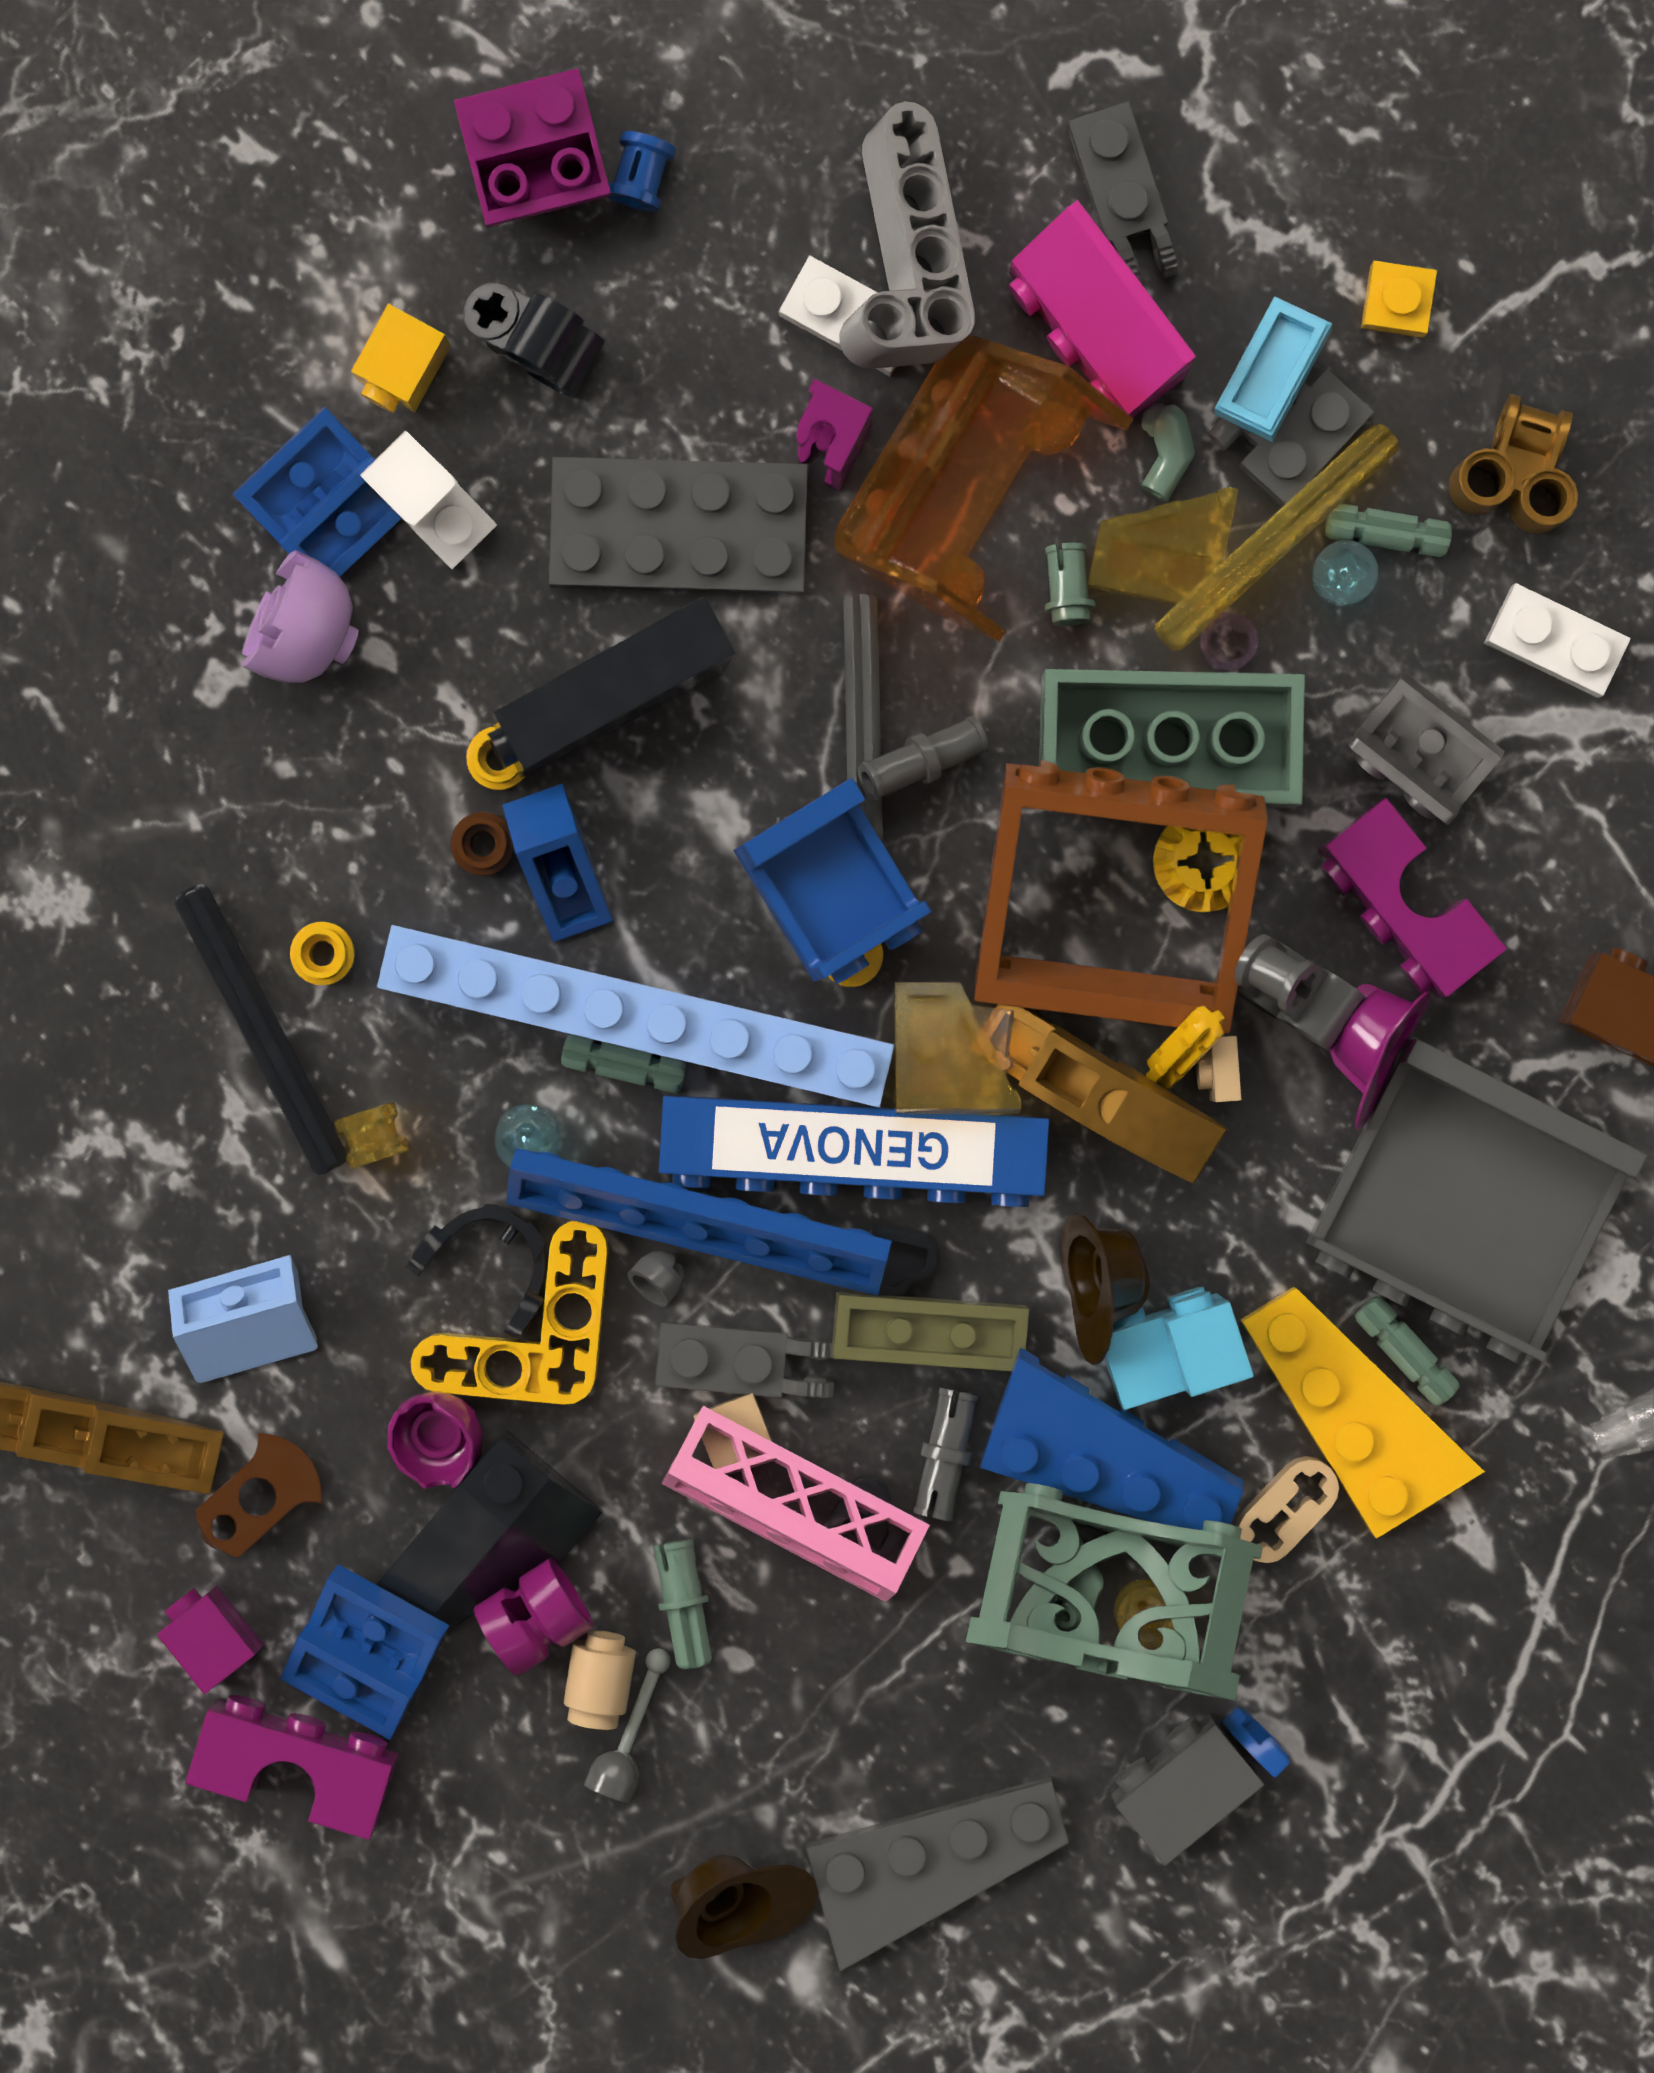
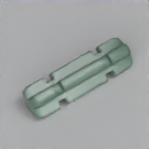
M1335 503L1330 506L1327 513L1325 534L1330 539L1350 542L1354 537L1359 538V544L1410 552L1412 548H1419V554L1442 557L1447 554L1450 547L1452 525L1448 521L1427 518L1422 523L1418 522V516L1367 508L1365 512H1358V506Z
M573 1034L567 1036L561 1056V1064L566 1068L587 1072V1069L591 1068L595 1069L596 1075L645 1086L646 1082L654 1083L655 1089L671 1093L681 1090L687 1069L686 1062L665 1056H661L658 1059L652 1057L653 1053L602 1042L599 1045L594 1043V1039Z
M1378 1296L1370 1299L1355 1315L1359 1325L1369 1336L1374 1337L1376 1335L1379 1338L1377 1341L1378 1346L1410 1381H1417L1419 1383L1417 1389L1431 1404L1440 1406L1448 1401L1460 1387L1456 1378L1446 1367L1442 1365L1438 1367L1435 1364L1438 1361L1437 1357L1402 1320L1398 1322L1395 1319L1398 1314L1384 1299Z

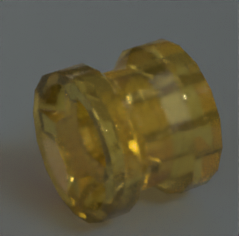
M395 1102L334 1121L337 1133L346 1137L350 1149L346 1156L349 1170L410 1150L407 1138L398 1134L395 1120L399 1114Z
M1151 1579L1132 1581L1120 1590L1115 1599L1113 1612L1119 1630L1122 1629L1128 1620L1141 1611L1153 1607L1166 1606L1158 1588ZM1172 1620L1157 1621L1144 1626L1139 1633L1141 1645L1148 1650L1158 1649L1163 1643V1635L1157 1629L1170 1628L1174 1630Z

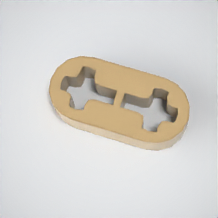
M1309 1456L1293 1459L1242 1510L1236 1519L1235 1526L1242 1528L1240 1539L1251 1542L1255 1536L1250 1528L1252 1521L1259 1518L1262 1522L1268 1523L1281 1509L1287 1514L1274 1529L1276 1535L1280 1538L1278 1542L1272 1547L1265 1542L1259 1543L1258 1545L1263 1546L1261 1558H1253V1560L1263 1563L1280 1560L1332 1508L1338 1497L1339 1484L1337 1476L1326 1463L1318 1458ZM1318 1471L1321 1472L1323 1477L1319 1480L1318 1486L1323 1491L1322 1496L1316 1501L1311 1497L1305 1496L1290 1509L1286 1504L1299 1490L1298 1485L1293 1481L1296 1475L1303 1472L1311 1477Z

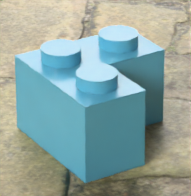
M1197 1287L1168 1297L1167 1300L1170 1306L1168 1309L1145 1315L1142 1306L1137 1314L1113 1324V1334L1109 1350L1105 1356V1362L1118 1402L1123 1410L1186 1391L1193 1397L1254 1377L1231 1304L1228 1300L1217 1293L1205 1292L1204 1287Z

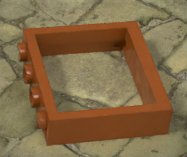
M1040 760L1039 766L1006 763L975 975L974 1001L1179 1027L1197 1007L1205 1006L1211 1012L1219 1010L1223 1014L1225 1021L1221 1024L1224 1033L1230 1034L1238 984L1234 979L1235 969L1245 949L1267 826L1264 796L1235 792V785L1231 784L1220 785L1216 790L1190 787L1188 782L1171 776H1157L1152 778L1150 782L1126 779L1122 773L1108 768H1091L1086 773L1060 770L1056 764ZM1022 807L1241 835L1216 982L1001 955Z

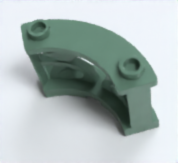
M1026 1483L1024 1493L1000 1491L998 1504L1003 1505L980 1616L979 1618L971 1617L966 1638L967 1643L1038 1661L1042 1659L1076 1666L1077 1670L1127 1681L1133 1678L1161 1685L1167 1689L1235 1701L1240 1675L1231 1672L1253 1558H1261L1263 1546L1240 1539L1242 1528L1222 1522L1204 1520L1202 1530H1195L1124 1517L1062 1502V1490L1034 1483ZM1029 1518L1049 1522L1060 1531V1539L1053 1546L1046 1547L1034 1539L1035 1547L1040 1556L1048 1563L1053 1564L1045 1573H1041L1020 1562ZM1075 1525L1109 1532V1534L1080 1546V1536ZM1147 1541L1181 1548L1174 1554L1168 1565ZM1127 1553L1149 1575L1158 1588L1166 1606L1149 1608L1133 1616L1122 1627L1115 1640L1114 1647L1100 1644L1099 1621L1092 1606L1078 1591L1067 1585L1096 1564ZM1200 1556H1216L1221 1558L1213 1603L1189 1604L1185 1593H1196L1202 1590L1211 1578L1210 1576L1199 1579L1193 1577L1190 1573L1192 1561ZM1017 1574L1034 1584L1021 1600L1010 1622H1007ZM1057 1595L1073 1604L1081 1614V1622L1073 1631H1062L1056 1626L1055 1620L1057 1615L1066 1611L1062 1606L1051 1603ZM1210 1616L1200 1662L1199 1640L1194 1618ZM1172 1620L1174 1630L1170 1628L1157 1629L1163 1635V1643L1158 1649L1148 1650L1141 1645L1139 1633L1144 1626L1157 1621Z

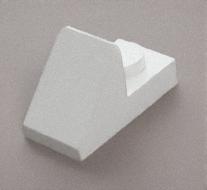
M404 431L360 474L373 490L451 569L497 526L486 512L459 486L458 481L407 431Z

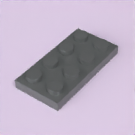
M552 457L550 587L804 595L808 465Z

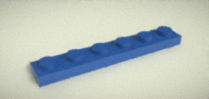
M516 1148L509 1169L506 1204L876 1296L879 1294L892 1240L875 1237L865 1230L855 1228L843 1229L812 1221L808 1217L797 1213L782 1214L750 1206L736 1198L722 1199L689 1191L675 1183H657L628 1176L614 1168H596L564 1160L550 1152L535 1153Z

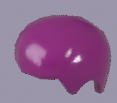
M435 1391L414 1395L406 1399L399 1405L388 1424L387 1449L399 1471L418 1482L423 1489L451 1485L452 1488L458 1487L481 1458L483 1428L477 1414L464 1400L449 1393Z

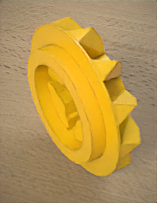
M1167 826L1157 841L1153 856L1155 877L1162 891L1175 904L1195 912H1213L1228 907L1241 835ZM1203 833L1205 843L1209 844L1211 853L1231 856V861L1223 862L1221 866L1212 869V879H1209L1210 889H1206L1205 879H1201L1199 869H1189L1188 866L1178 867L1177 861L1187 860L1188 857L1198 853V844L1201 843L1200 834Z

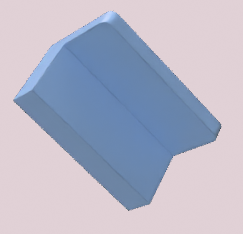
M291 1255L168 1290L173 1338L195 1381L198 1383H204L311 1352L318 1347L316 1335L303 1309L298 1270Z

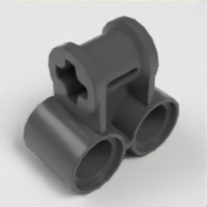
M1267 934L1259 935L1249 943L1239 958L1235 969L1234 979L1238 984L1237 995L1271 1017L1285 1022L1304 1037L1329 1051L1341 1035L1352 1014L1365 998L1364 994L1337 975L1320 967L1317 963L1305 959L1288 946Z

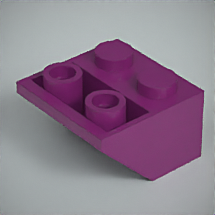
M579 68L454 100L487 228L611 196Z

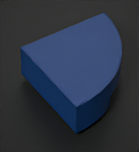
M1237 1706L1222 1721L1240 1744L1274 1778L1290 1763L1288 1759L1290 1756L1283 1745L1243 1707L1240 1709Z

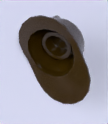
M1073 1214L1065 1220L1061 1230V1267L1071 1296L1080 1351L1088 1363L1097 1365L1104 1360L1109 1350L1113 1334V1324L1137 1314L1146 1302L1150 1288L1149 1274L1136 1238L1131 1232L1114 1228H1095L1086 1216Z
M722 1854L711 1857L698 1864L688 1875L671 1884V1897L680 1916L675 1933L677 1947L688 1958L705 1959L732 1949L769 1941L787 1934L801 1924L813 1910L818 1896L816 1880L804 1868L792 1865L769 1866L754 1870L735 1856Z

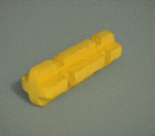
M1205 1006L1197 1007L1147 1060L1150 1070L1146 1077L1155 1083L1159 1082L1166 1089L1174 1087L1224 1035L1221 1024L1225 1021L1223 1014L1219 1010L1211 1012Z

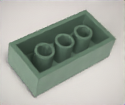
M1045 669L1041 675L1039 765L1040 760L1056 764L1060 770L1086 773L1091 768H1108L1122 773L1126 779L1150 782L1152 778L1157 776H1171L1188 782L1190 787L1216 790L1220 785L1231 784L1235 785V792L1264 796L1266 808L1293 809L1302 804L1305 674Z

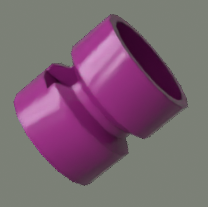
M548 1558L519 1578V1589L514 1592L504 1587L474 1607L475 1617L488 1642L503 1664L517 1677L547 1659L549 1656V1645L552 1643L565 1647L594 1628L591 1615L579 1593L561 1567L551 1558Z

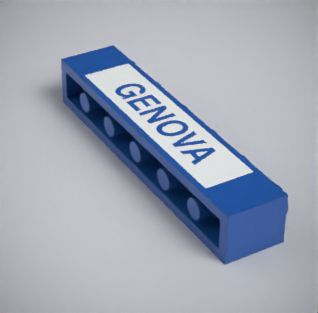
M665 1095L663 1096L659 1173L673 1174L672 1183L691 1188H710L711 1176L737 1178L736 1190L774 1192L775 1180L800 1182L801 1194L837 1196L838 1185L849 1184L864 1185L863 1197L902 1199V1188L928 1189L927 1201L965 1203L966 1191L992 1193L991 1205L1029 1207L1030 1195H1045L1049 1119L1031 1116Z

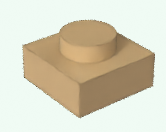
M1222 1036L1195 1064L1197 1086L1199 1090L1209 1089V1101L1241 1100L1237 1036Z

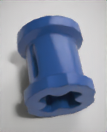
M623 131L619 143L624 149L614 183H609L611 196L607 198L636 210L659 212L661 200L657 197L666 162L674 160L676 147L660 138L645 133Z

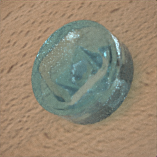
M1351 540L1337 541L1328 545L1316 557L1311 572L1312 583L1317 594L1329 604L1341 607L1351 606L1366 598L1375 587L1378 578L1377 562L1371 551L1364 545Z
M531 1104L518 1105L506 1111L499 1119L496 1127L495 1148L500 1159L509 1167L516 1148L535 1153L550 1152L557 1154L559 1126L553 1115L546 1109Z

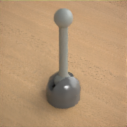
M660 1648L651 1650L646 1656L645 1663L648 1671L617 1751H609L598 1756L590 1766L584 1782V1786L590 1790L625 1803L632 1802L639 1780V1770L634 1759L630 1756V1751L659 1675L666 1672L671 1664L669 1654Z

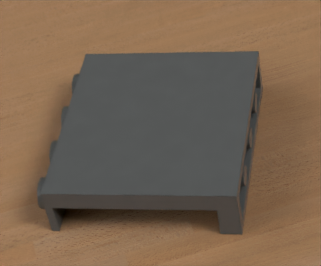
M1408 1039L1370 1118L1363 1127L1305 1243L1320 1250L1315 1262L1350 1279L1355 1268L1373 1276L1377 1281L1372 1291L1406 1308L1411 1298L1414 1297L1434 1307L1429 1318L1430 1320L1462 1336L1465 1335L1469 1325L1492 1336L1486 1348L1519 1365L1522 1364L1526 1354L1544 1362L1548 1353L1542 1351L1541 1348L1627 1177L1637 1178L1648 1155L1418 1039Z

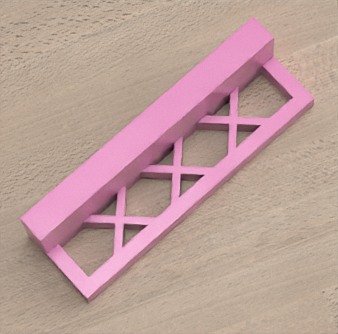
M705 1406L701 1408L662 1482L668 1488L885 1602L897 1593L930 1526ZM706 1427L731 1439L737 1463L714 1469L691 1457ZM743 1446L760 1454V1456L747 1459ZM772 1461L787 1468L794 1493L774 1499L763 1495L757 1490L751 1468ZM741 1471L745 1485L727 1475ZM800 1476L817 1484V1486L804 1489ZM828 1491L842 1497L851 1523L831 1529L818 1524L814 1520L807 1498ZM798 1501L802 1515L784 1505ZM857 1506L874 1515L861 1519ZM887 1521L910 1533L895 1564L872 1552L864 1527ZM854 1531L858 1544L841 1535Z

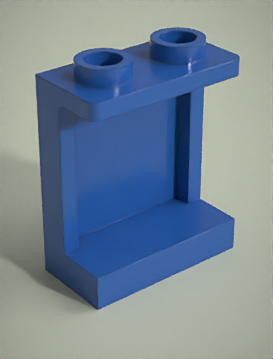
M853 778L843 782L733 850L813 982L824 979L829 975L832 976L836 984L848 979L869 965L864 956L866 952L882 942H885L891 951L923 931L917 920L932 912L926 900L919 902L915 898L859 806L866 799Z

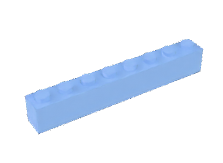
M391 925L377 988L879 1108L894 1049V1044L395 925Z

